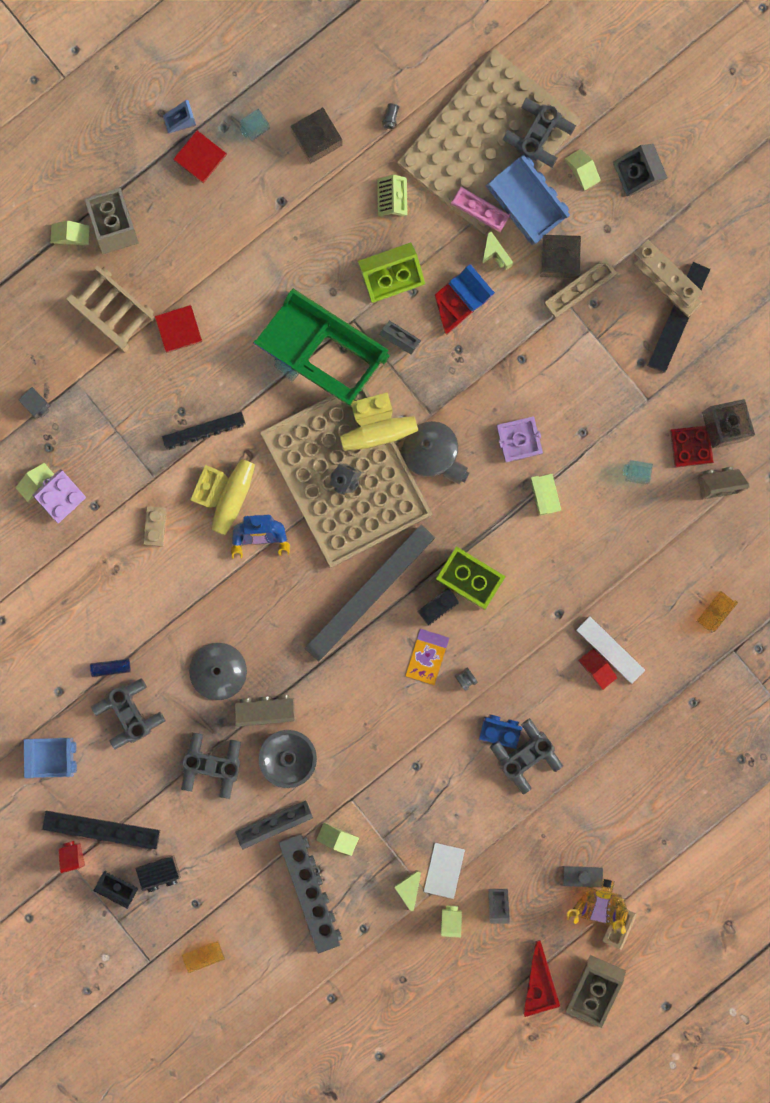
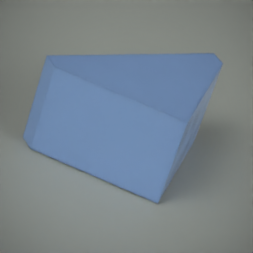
M185 100L163 115L168 133L196 126L188 100Z

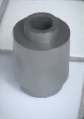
M454 461L452 466L442 474H444L443 477L460 485L461 481L465 483L469 472H467L468 467Z

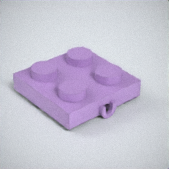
M534 416L497 425L500 439L498 442L500 448H502L505 463L543 454L540 443L541 434L540 431H537Z
M61 469L50 479H45L43 485L32 494L57 523H60L86 498Z

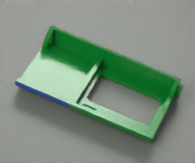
M294 288L287 295L280 310L253 342L254 345L348 406L354 402L380 364H385L390 357L387 348ZM325 338L332 339L369 364L368 369L354 388H348L309 362L310 357Z

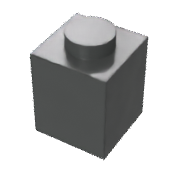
M33 387L19 399L22 405L37 419L44 417L49 412L48 408L51 406Z

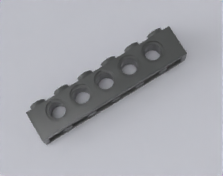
M299 834L280 841L279 845L317 953L319 954L340 946V940L343 939L340 930L334 927L333 922L336 919L333 911L328 910L327 903L330 902L327 893H322L320 885L323 882L320 874L315 873L314 867L317 865L314 856H309L307 848H310L307 837ZM295 851H302L304 859L301 861L295 860L293 857ZM302 869L309 870L310 878L302 879L300 871ZM310 887L315 888L317 891V895L313 898L308 897L306 894V890ZM315 906L323 908L324 913L321 916L314 915L313 908ZM324 924L328 925L330 932L322 934L319 931V927Z

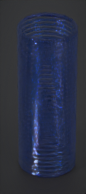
M129 659L90 664L92 677L129 673L131 671Z

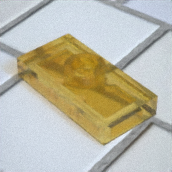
M219 941L182 954L188 974L225 960Z

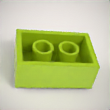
M456 546L436 581L481 609L486 610L506 576Z

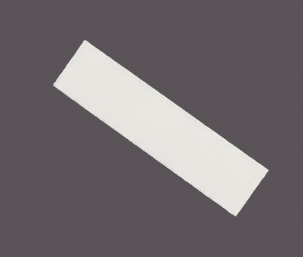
M588 617L576 630L631 684L645 671L591 617Z

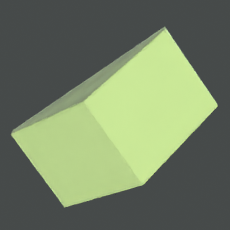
M582 149L565 158L584 191L601 181L593 159Z
M68 220L54 223L51 225L50 243L89 245L90 226Z
M43 463L27 472L15 488L29 502L34 498L32 494L43 485V481L47 478L50 479L54 473Z
M323 823L316 841L333 850L352 856L359 837Z
M418 870L394 886L410 911H414L421 871Z

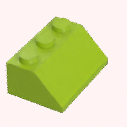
M411 242L358 261L372 303L425 285L419 259Z

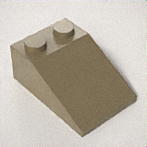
M121 188L85 199L102 255L139 244Z
M733 467L722 468V472L717 473L714 470L703 471V475L698 477L702 500L739 494L750 488L739 469L734 470Z
M590 955L566 1013L602 1028L623 985L626 970Z

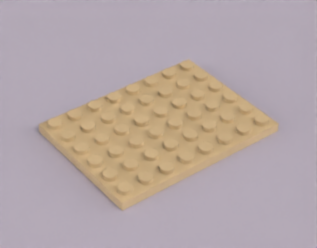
M494 49L398 161V165L485 236L491 227L451 205V202L460 187L504 211L485 185L522 156L516 147L503 141V137L507 130L521 138L526 137L536 118L535 115L521 108L525 99L528 98L539 105L554 106L561 113L562 117L575 124L576 128L582 120ZM550 113L544 114L547 120L554 118ZM557 127L553 128L543 146V150L554 155L570 135ZM529 145L525 147L527 152L531 153L535 151V148L533 146ZM539 160L533 161V167L537 172L545 165Z
M355 383V384L349 386L348 388H354V386H355L357 383ZM365 386L354 401L371 397ZM333 395L260 432L330 568L433 515L395 442L368 449L343 450L340 436L359 428L360 425L355 421L352 406H348ZM338 464H348L362 472L358 480L359 485L353 493H345L343 495L334 490L335 487L329 485L331 474Z

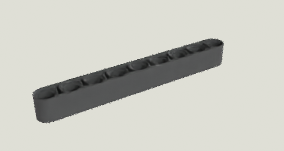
M421 524L305 647V650L319 662L436 537Z

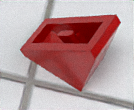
M593 648L578 660L602 690L617 679L609 664Z

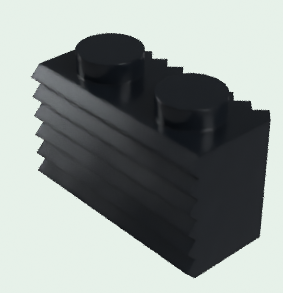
M447 588L417 612L426 624L431 626V623H434V621L440 619V616L443 617V614H446V612H449L450 609L452 610L453 607L458 605L459 601L451 590Z
M174 855L135 868L142 891L147 889L148 893L158 890V886L165 883L167 887L177 884V879L181 878Z
M103 871L93 891L128 909L138 888L134 887V885L131 886V884L124 882V880H120V878L117 879V876L110 875V872Z

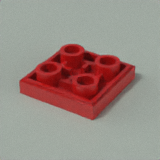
M197 130L175 156L174 161L204 184L227 156V153Z
M191 305L155 316L166 353L203 342Z
M709 425L670 430L675 468L714 463Z

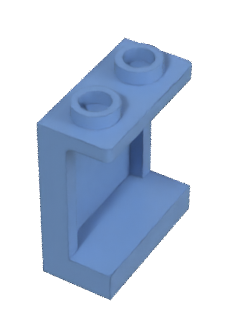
M73 738L24 739V778L73 777L74 773L77 772V762L73 759V753H76L77 746L76 742H73Z

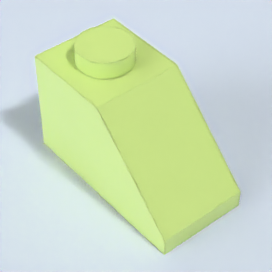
M448 905L446 909H442L441 936L461 938L462 911L458 910V906Z

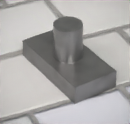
M564 866L563 886L603 887V867Z
M488 889L490 924H510L508 889Z

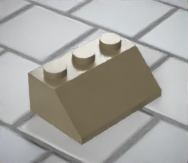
M278 695L277 700H271L270 696L259 697V701L251 702V698L240 699V703H235L236 727L296 721L294 698H290L289 695Z

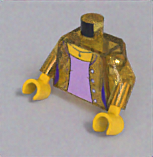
M603 879L601 890L592 888L590 891H587L578 900L573 909L567 912V920L570 917H575L574 923L576 924L579 921L578 915H581L580 918L612 925L614 933H616L618 928H621V932L624 934L626 932L624 925L626 924L629 912L622 895L612 893L615 881Z

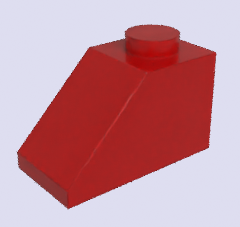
M74 841L63 843L62 848L58 849L60 873L77 870L85 866L80 843L75 844Z

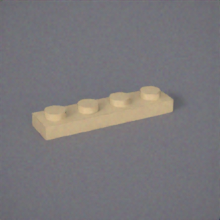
M605 258L545 301L544 304L556 319L614 277L617 272Z

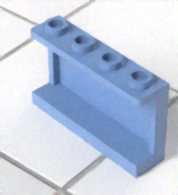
M522 155L485 186L504 211L510 215L511 220L529 243L534 245L560 222L568 218L570 214L567 205L564 202H560L556 197L558 196L556 191L545 183L544 175L535 170L533 161L528 156Z

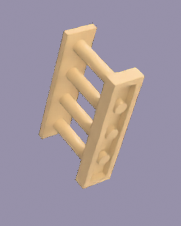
M649 240L634 252L639 258L634 264L635 267L687 317L702 305L698 297L703 292Z
M96 266L95 270L99 273V276L80 296L75 297L71 294L66 300L121 350L126 352L130 348L127 344L128 338L147 317L151 321H155V317L152 315L154 311L147 305L143 307L110 278L112 274L106 268L100 269ZM104 280L108 281L113 288L94 309L91 308L89 310L85 306V301ZM119 292L128 299L108 321L103 322L99 319L100 313ZM135 305L141 313L122 334L117 335L113 331L114 325Z

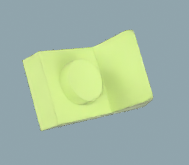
M490 232L487 237L483 263L496 256L495 261L499 267H504L507 270L512 267L513 261L493 233Z

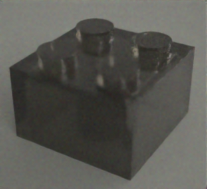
M323 107L290 126L293 136L310 164L343 146L341 136Z
M542 235L540 277L578 278L580 274L581 236Z
M745 399L710 406L702 412L712 449L744 442L755 436Z

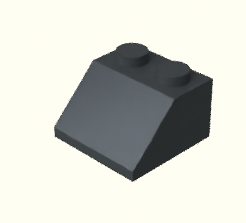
M654 144L640 145L613 161L626 196H631L654 187L668 179Z

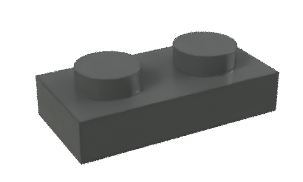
M390 320L379 334L411 355L421 342L420 339Z

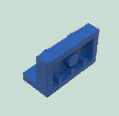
M489 714V718L484 717L479 740L491 743L499 741L502 746L517 749L520 733L523 728L519 726L518 721L508 719L507 723L500 721L501 717Z

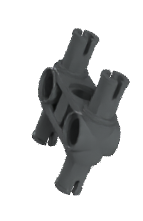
M526 98L521 108L535 115L534 123L526 137L521 138L507 130L503 141L516 147L517 151L525 157L528 156L533 161L539 160L553 168L558 158L543 150L545 142L553 128L557 127L572 135L576 125L564 119L554 106L539 105ZM550 113L554 118L547 120L544 114ZM529 145L533 146L535 148V151L531 153L527 152L525 147Z
M142 678L128 686L122 685L106 694L105 699L91 706L96 716L110 708L114 709L123 725L124 732L109 740L114 750L128 742L134 743L152 732L151 729L166 721L161 712L146 720L142 718L132 699L133 695L147 688ZM120 691L123 693L124 699L118 703L114 695ZM136 725L142 728L140 736H136L133 733V728Z
M530 718L521 724L530 739L517 750L508 754L499 741L490 746V749L499 760V767L508 780L516 784L522 794H526L532 789L523 773L540 760L545 759L554 772L563 767V764L554 753L555 748L544 732L538 730ZM540 741H546V747L542 750H539L538 743ZM514 763L515 769L512 772H507V765Z
M192 732L190 746L185 751L182 772H184L181 790L192 792L195 775L204 774L219 777L222 780L219 797L230 799L233 782H236L239 773L240 759H238L241 741L230 740L227 756L222 758L202 754L200 750L203 734ZM191 756L197 759L195 767H190L187 763L188 758ZM227 764L234 765V774L229 775L226 773L225 767Z

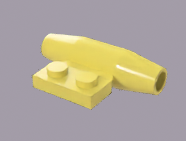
M387 392L354 401L351 406L355 421L360 427L341 435L340 438L344 451L368 449L400 440L417 432L418 427L414 416L392 418L393 410Z
M241 459L229 478L222 471L205 465L191 501L207 508L216 507L211 530L226 535L237 518L248 493L255 464Z

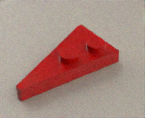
M541 940L535 941L523 1013L524 1017L561 1007Z

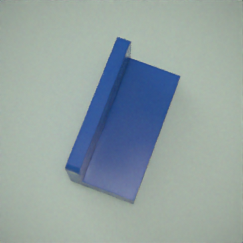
M471 264L448 283L471 311L485 304L495 294Z

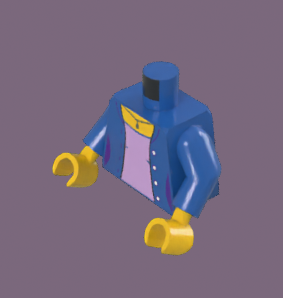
M271 515L244 516L242 522L233 528L232 558L234 559L235 553H240V559L243 557L241 544L280 543L278 554L282 556V550H286L289 555L290 544L286 542L287 537L284 525L274 520Z

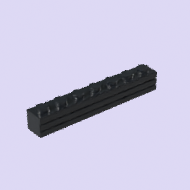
M241 411L162 436L165 448L172 450L176 448L175 446H185L188 442L194 443L201 438L207 439L213 434L217 436L223 431L230 432L232 428H242L246 423Z

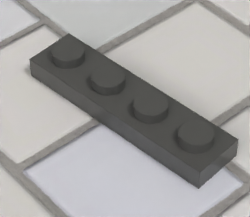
M305 800L236 831V835L242 850L313 819V816Z

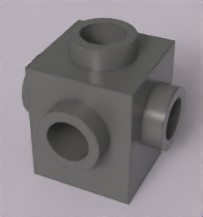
M338 464L331 474L329 485L335 487L334 490L340 494L353 493L359 485L358 480L362 472L348 464Z

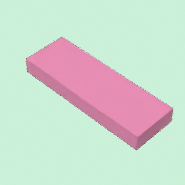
M460 187L451 202V205L498 232H501L510 217L508 213Z

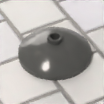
M431 421L417 425L418 431L406 436L403 442V459L407 467L417 475L432 477L442 474L456 460L458 454L457 437L443 423ZM429 442V445L424 447V444Z
M211 643L202 647L194 655L190 663L189 675L193 687L199 694L211 700H225L237 694L243 687L247 677V666L242 654L233 646L225 643ZM217 667L221 670L219 675L214 674V669Z
M282 730L272 734L265 740L259 752V766L262 774L270 783L281 788H294L304 784L314 773L317 764V754L313 743L304 734L294 730ZM286 755H291V762L285 761Z

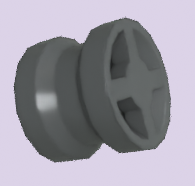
M468 667L464 669L463 673L455 675L465 691L469 689V686L478 683Z

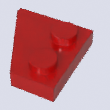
M448 283L435 294L444 332L448 335L474 311L468 308Z

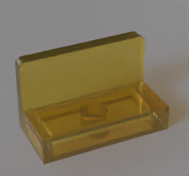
M720 591L696 621L713 633L738 604V601L732 600Z

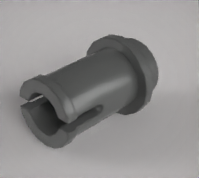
M393 103L387 105L386 116L382 120L383 127L394 129L397 126L398 105Z

